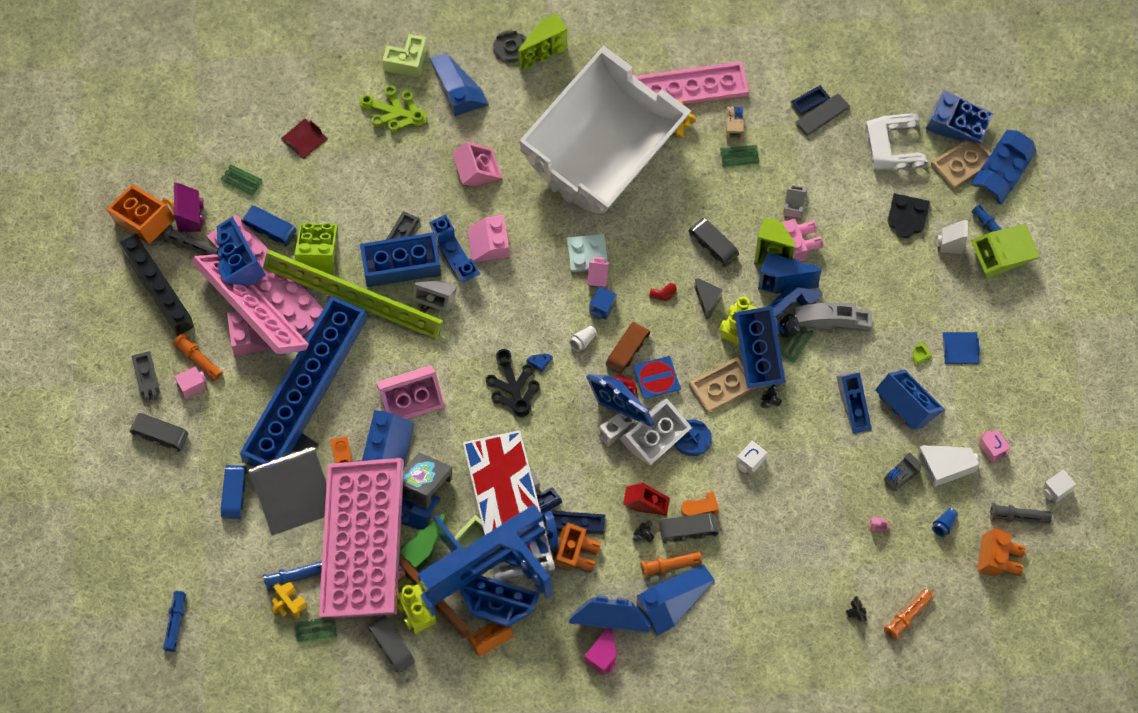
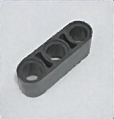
M702 218L689 228V234L693 235L703 248L706 247L710 251L709 254L716 260H719L723 267L739 256L737 248L706 218Z
M142 413L137 414L129 430L134 436L137 434L142 436V439L159 442V445L175 448L178 452L181 451L189 435L185 429Z
M713 513L668 518L659 522L663 543L673 540L674 542L686 541L688 538L701 539L710 535L715 537L719 534L716 516Z
M385 615L367 626L369 632L374 634L375 641L379 647L384 649L387 659L391 664L395 665L397 673L415 663L411 652Z

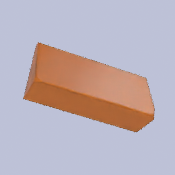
M491 623L467 638L480 657L514 636L510 627Z

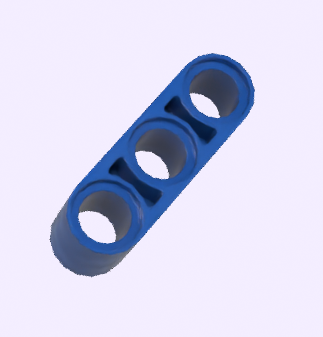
M253 205L241 220L246 226L253 228V231L261 235L265 234L269 236V239L277 243L278 241L283 243L285 247L297 232L292 224Z
M245 465L225 466L221 519H242L240 515L244 502L242 493L245 492L246 483L244 474L247 473Z

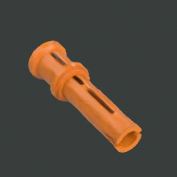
M185 333L180 334L173 342L175 348H179L186 358L192 359L214 381L219 378L218 374L223 375V372L199 351V346L196 343L193 344Z
M698 551L664 560L659 557L657 560L650 562L641 561L640 565L643 577L646 579L650 575H664L669 570L702 564V559H700L701 554Z
M925 588L902 613L896 614L895 619L889 625L884 626L885 633L893 640H897L899 634L904 629L910 627V621L934 598L933 593Z

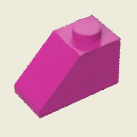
M606 628L585 655V663L603 676L607 672L611 673L617 665L612 628Z

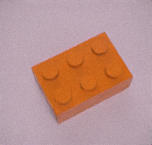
M133 184L106 209L117 225L133 235L136 234L139 239L147 244H150L175 220L165 203Z

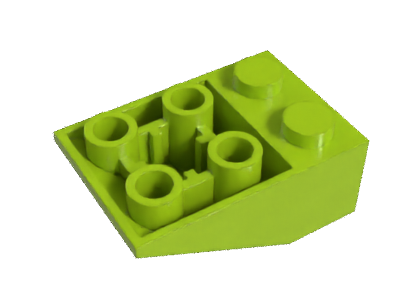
M557 13L541 20L518 49L520 70H522L523 66L526 69L531 68L535 64L534 60L538 58L541 61L548 60L550 58L549 52L553 55L555 53L561 54L566 50L568 29Z
M300 224L295 249V260L325 273L334 274L337 224Z
M1026 223L990 232L971 240L987 279L1040 258Z

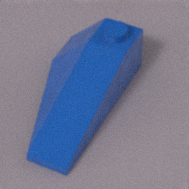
M448 53L430 58L454 116L489 105L483 90Z
M231 217L218 225L217 243L219 244L218 258L220 261L218 270L225 283L251 285L265 277L266 273L235 219Z
M588 374L586 376L599 405L650 427L654 426L649 411L620 379L607 375Z
M703 564L637 595L636 604L651 623L650 625L658 636L674 627L715 580Z

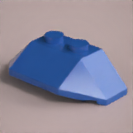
M482 575L459 589L471 616L506 627L513 625L534 612L541 596L536 591Z
M597 595L596 598L592 597L574 611L569 618V624L650 632L651 624L636 605L628 601L627 598L619 597L616 600H612L603 595Z

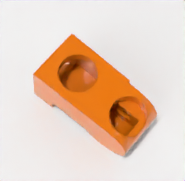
M348 436L330 439L335 463L351 462Z
M714 491L706 493V499L697 501L687 500L681 506L682 517L713 513L717 516L719 513Z

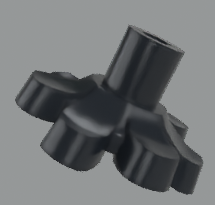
M774 384L771 388L767 389L766 394L762 395L761 400L764 401L761 403V407L768 408L772 403L776 406L781 404L782 400L777 397L779 391Z
M647 520L645 524L642 522L639 529L634 531L633 534L635 536L632 540L637 542L645 538L648 542H651L654 539V535L650 533L652 522L650 520Z
M855 596L851 601L852 608L846 610L848 618L857 616L859 622L867 621L865 607L862 608L861 600H859L858 596Z

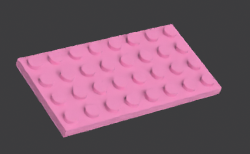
M402 458L328 464L319 618L332 619L397 614L404 460Z

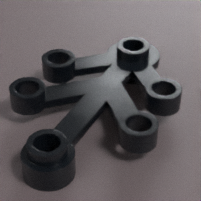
M501 349L496 354V361L499 365L503 366L508 383L497 379L492 374L486 377V382L489 387L495 386L512 394L514 400L503 396L500 391L493 392L491 399L494 403H502L511 407L515 416L525 417L531 411L529 402L534 393L539 391L540 384L536 380L530 381L528 383V390L522 398L520 391L528 377L534 373V367L531 364H525L516 382L510 365L512 360L511 352L507 349ZM501 357H507V360L501 361ZM525 368L532 369L531 372H525ZM493 378L495 382L489 383L488 380ZM536 384L537 388L532 389L530 386ZM500 395L501 398L496 400L494 399V396ZM524 406L525 409L521 411L518 410V407Z

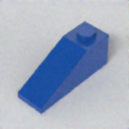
M860 372L836 376L852 432L858 433L871 430L872 427Z

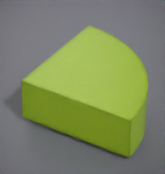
M923 341L916 345L913 352L915 366L932 358V354Z

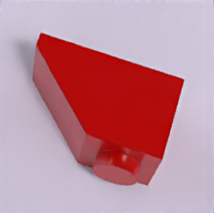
M639 483L626 487L623 505L634 511L667 516L670 497L645 483Z

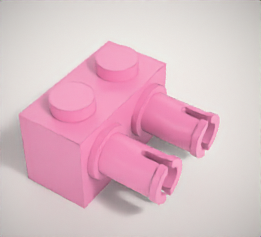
M795 219L782 222L795 242L793 259L804 261L808 251L824 247L821 236L809 240H804L802 235L817 232L814 220L800 225Z

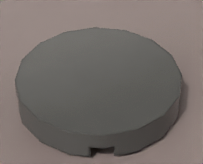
M514 30L500 33L493 42V50L496 57L508 63L518 62V49L527 39L525 35Z

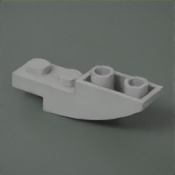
M816 303L794 308V315L798 318L799 326L831 330L833 326L868 331L872 328V311L856 309V304Z

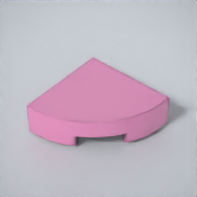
M871 518L869 524L871 532L890 530L887 520Z

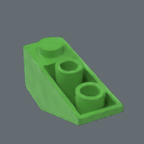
M440 515L439 518L445 524V515ZM434 518L430 521L427 528L419 530L412 541L404 543L400 548L402 556L417 572L431 562L440 538L437 534Z

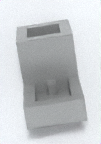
M788 184L783 216L802 217L807 187Z

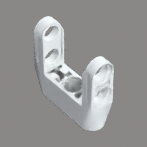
M917 114L883 116L865 123L874 170L894 171L898 168L914 169L918 166L924 168L928 165L927 156L921 153L892 155L887 131H890L889 129L917 127L920 124Z

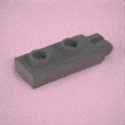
M151 352L132 355L140 395H145L146 402L150 401L149 394L151 393L154 400L158 399L156 392H159L160 389Z

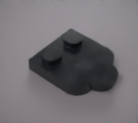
M894 193L888 216L889 226L895 229L897 235L902 238H908L913 233L922 232L925 227L930 201Z

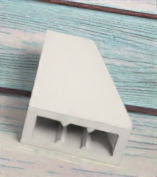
M923 445L920 446L918 456L934 487L977 472L980 464L978 455L973 453L972 449L968 447Z

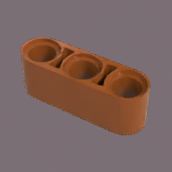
M632 322L609 355L605 365L623 375L624 369L629 367L634 359L633 356L636 352L640 351L644 345L643 341L649 337L651 331L636 322Z

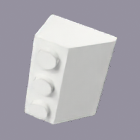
M667 398L649 411L654 422L653 427L638 421L619 438L633 455L649 466L692 428Z

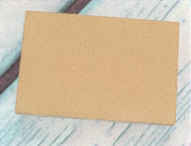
M963 141L931 161V165L950 187L955 190L978 174L991 153L982 143Z
M739 357L689 382V386L708 414L758 389V387L747 389L744 367Z

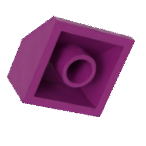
M174 183V218L178 231L201 232V225L205 224L204 214H201V209H204V198H200L198 190L180 183Z

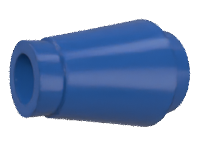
M948 508L947 511L933 522L932 530L940 537L949 535L958 516L957 511Z

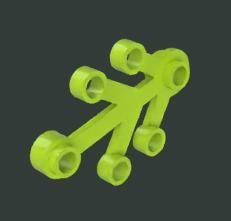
M392 85L385 88V95L390 99L392 105L375 101L370 95H364L360 98V107L363 110L375 108L388 112V114L383 116H372L371 121L374 127H380L383 123L390 121L388 124L389 130L395 133L399 129L411 124L422 126L427 121V114L425 111L417 109L411 91L407 90L402 93V100L407 103L410 111L403 109L396 96V88ZM398 117H404V118H406V119L401 120V121H399V122H398L397 120H393V119H396V118H398Z

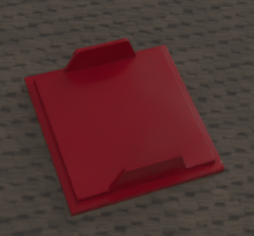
M305 118L281 138L303 159L328 139L322 133L320 127L313 121L309 122Z

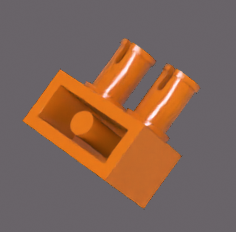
M567 523L562 528L558 540V549L555 550L553 556L554 566L567 571L578 567L591 573L596 561L580 556L579 552L580 549H584L597 555L601 542L586 538V529Z
M993 528L982 535L977 571L995 577L1005 571L1020 576L1023 572V569H1020L1024 568L1023 564L1009 560L1008 556L1012 554L1022 558L1025 555L1026 551L1023 550L1026 547L1011 542L1010 533Z

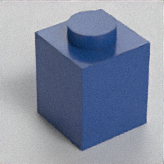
M599 286L589 304V313L596 319L603 318L606 320L616 303L617 294Z

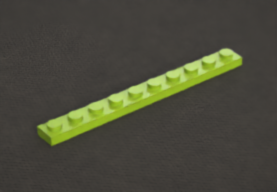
M269 250L266 253L263 269L328 296L338 298L436 339L439 335L443 322L441 319Z

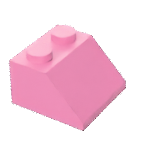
M466 142L452 153L462 184L475 187L503 179L493 148Z
M504 215L485 217L467 229L473 262L509 258V244Z
M237 311L227 313L234 356L272 350Z

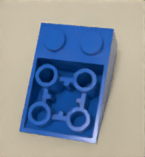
M943 90L925 129L947 138L981 144L994 113Z
M767 253L760 272L758 289L778 294L783 293L787 288H818L822 268L814 264L802 263L797 259L781 257L776 253Z

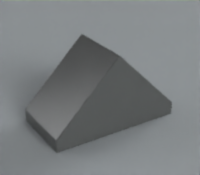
M697 278L695 279L694 288L705 318L709 319L722 298L723 289Z

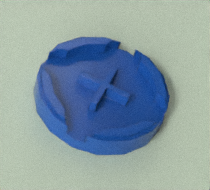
M695 419L686 420L692 428L674 445L684 455L699 456L710 447L712 442L711 431L702 421Z
M546 511L542 515L550 551L557 550L558 534L552 512Z

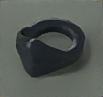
M794 314L785 315L780 322L783 328L780 335L785 338L797 335L800 332L797 316Z

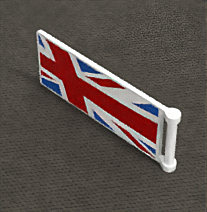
M519 430L463 443L485 535L533 504L540 511L523 439ZM543 521L540 522L539 525L545 529ZM545 534L527 547L536 559L546 557L547 562L540 564L545 570L553 571L555 570L547 535ZM501 562L493 567L495 580L502 581V579L524 575L521 568L500 572L499 567L510 565L505 562Z

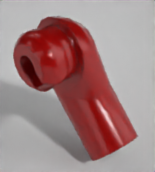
M669 283L661 290L651 288L649 298L666 301L675 295L677 291L676 285Z
M619 375L615 376V379H620L634 396L637 394V387L632 379Z

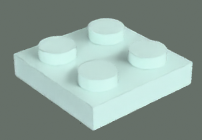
M604 234L567 237L571 273L588 271L589 262L594 260L595 257L605 258V261L608 262Z

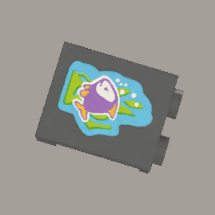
M419 452L403 470L402 498L428 509L434 492L444 481H452V466Z

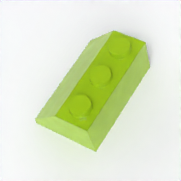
M764 218L757 238L754 263L763 265L767 253H776L781 257L793 259L795 242L784 224L776 219Z

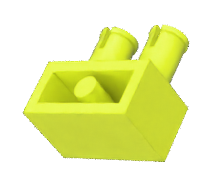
M740 297L734 306H730L727 313L729 317L727 321L723 320L719 329L722 339L739 346L734 312L756 309V307L749 305L750 301L747 297Z
M418 584L415 586H405L402 592L398 593L397 609L400 614L404 612L406 627L408 630L412 629L414 634L437 624L435 615L431 616L422 604L420 597L422 592Z

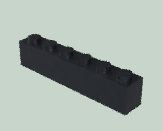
M134 234L119 242L122 253L176 335L179 336L194 327L192 317L138 236Z

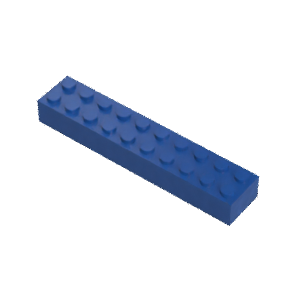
M333 296L330 297L305 340L309 344L307 350L298 352L240 451L242 463L262 472L285 464L367 321L365 310ZM281 469L268 474L273 475L279 473Z

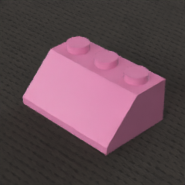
M431 365L376 382L385 412L396 414L404 419L445 407L436 372Z

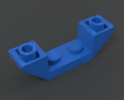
M447 215L430 221L429 224L432 232L435 233L437 245L456 278L465 282L480 275L472 258H467L456 239L454 227Z
M787 288L768 306H773L777 335L779 336L783 328L776 317L782 315L787 306L794 304L796 301L800 305L816 304L818 298L823 293L818 290L804 288Z

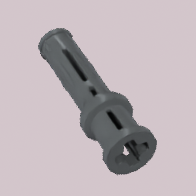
M171 225L167 227L163 236V241L165 242L170 241L177 244L180 248L185 246L204 255H214L219 252V248L192 238L185 231L175 230Z
M992 503L990 520L1004 519L1007 522L1023 520L1050 524L1052 513L1051 511L1015 508L1010 504L1008 506H1001Z

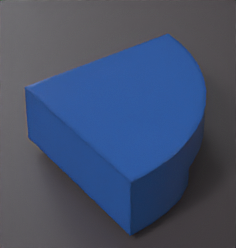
M546 353L532 355L526 362L542 372L553 359V356Z

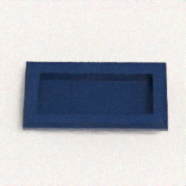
M819 85L790 101V103L802 115L830 99V96Z

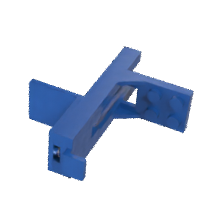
M534 504L464 549L439 516H434L437 534L451 553L417 574L422 592L420 595L421 601L431 616L435 615L434 605L501 562L521 568L524 576L534 582L533 586L539 595L543 594L546 599L553 595L551 577L527 547L546 534L545 529L539 525L543 521V515Z

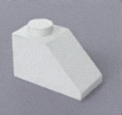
M968 220L960 221L942 229L941 235L937 236V246H940V253L963 254L968 237Z

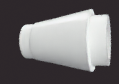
M589 326L572 335L569 340L570 346L577 352L585 350L597 335L596 329Z

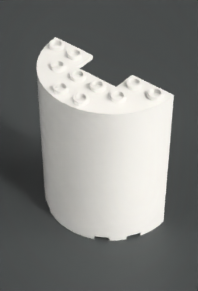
M604 45L519 141L520 151L534 170L548 183L550 190L555 193L558 191L562 194L563 199L567 203L571 204L573 202L593 213H605L691 113L690 109L663 89L657 94L632 76V66Z

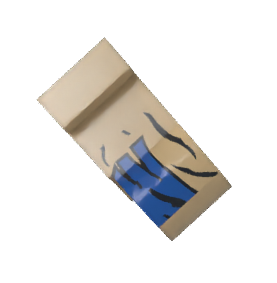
M728 107L726 140H743V107ZM730 133H739V134L736 135V136H733V135H731Z

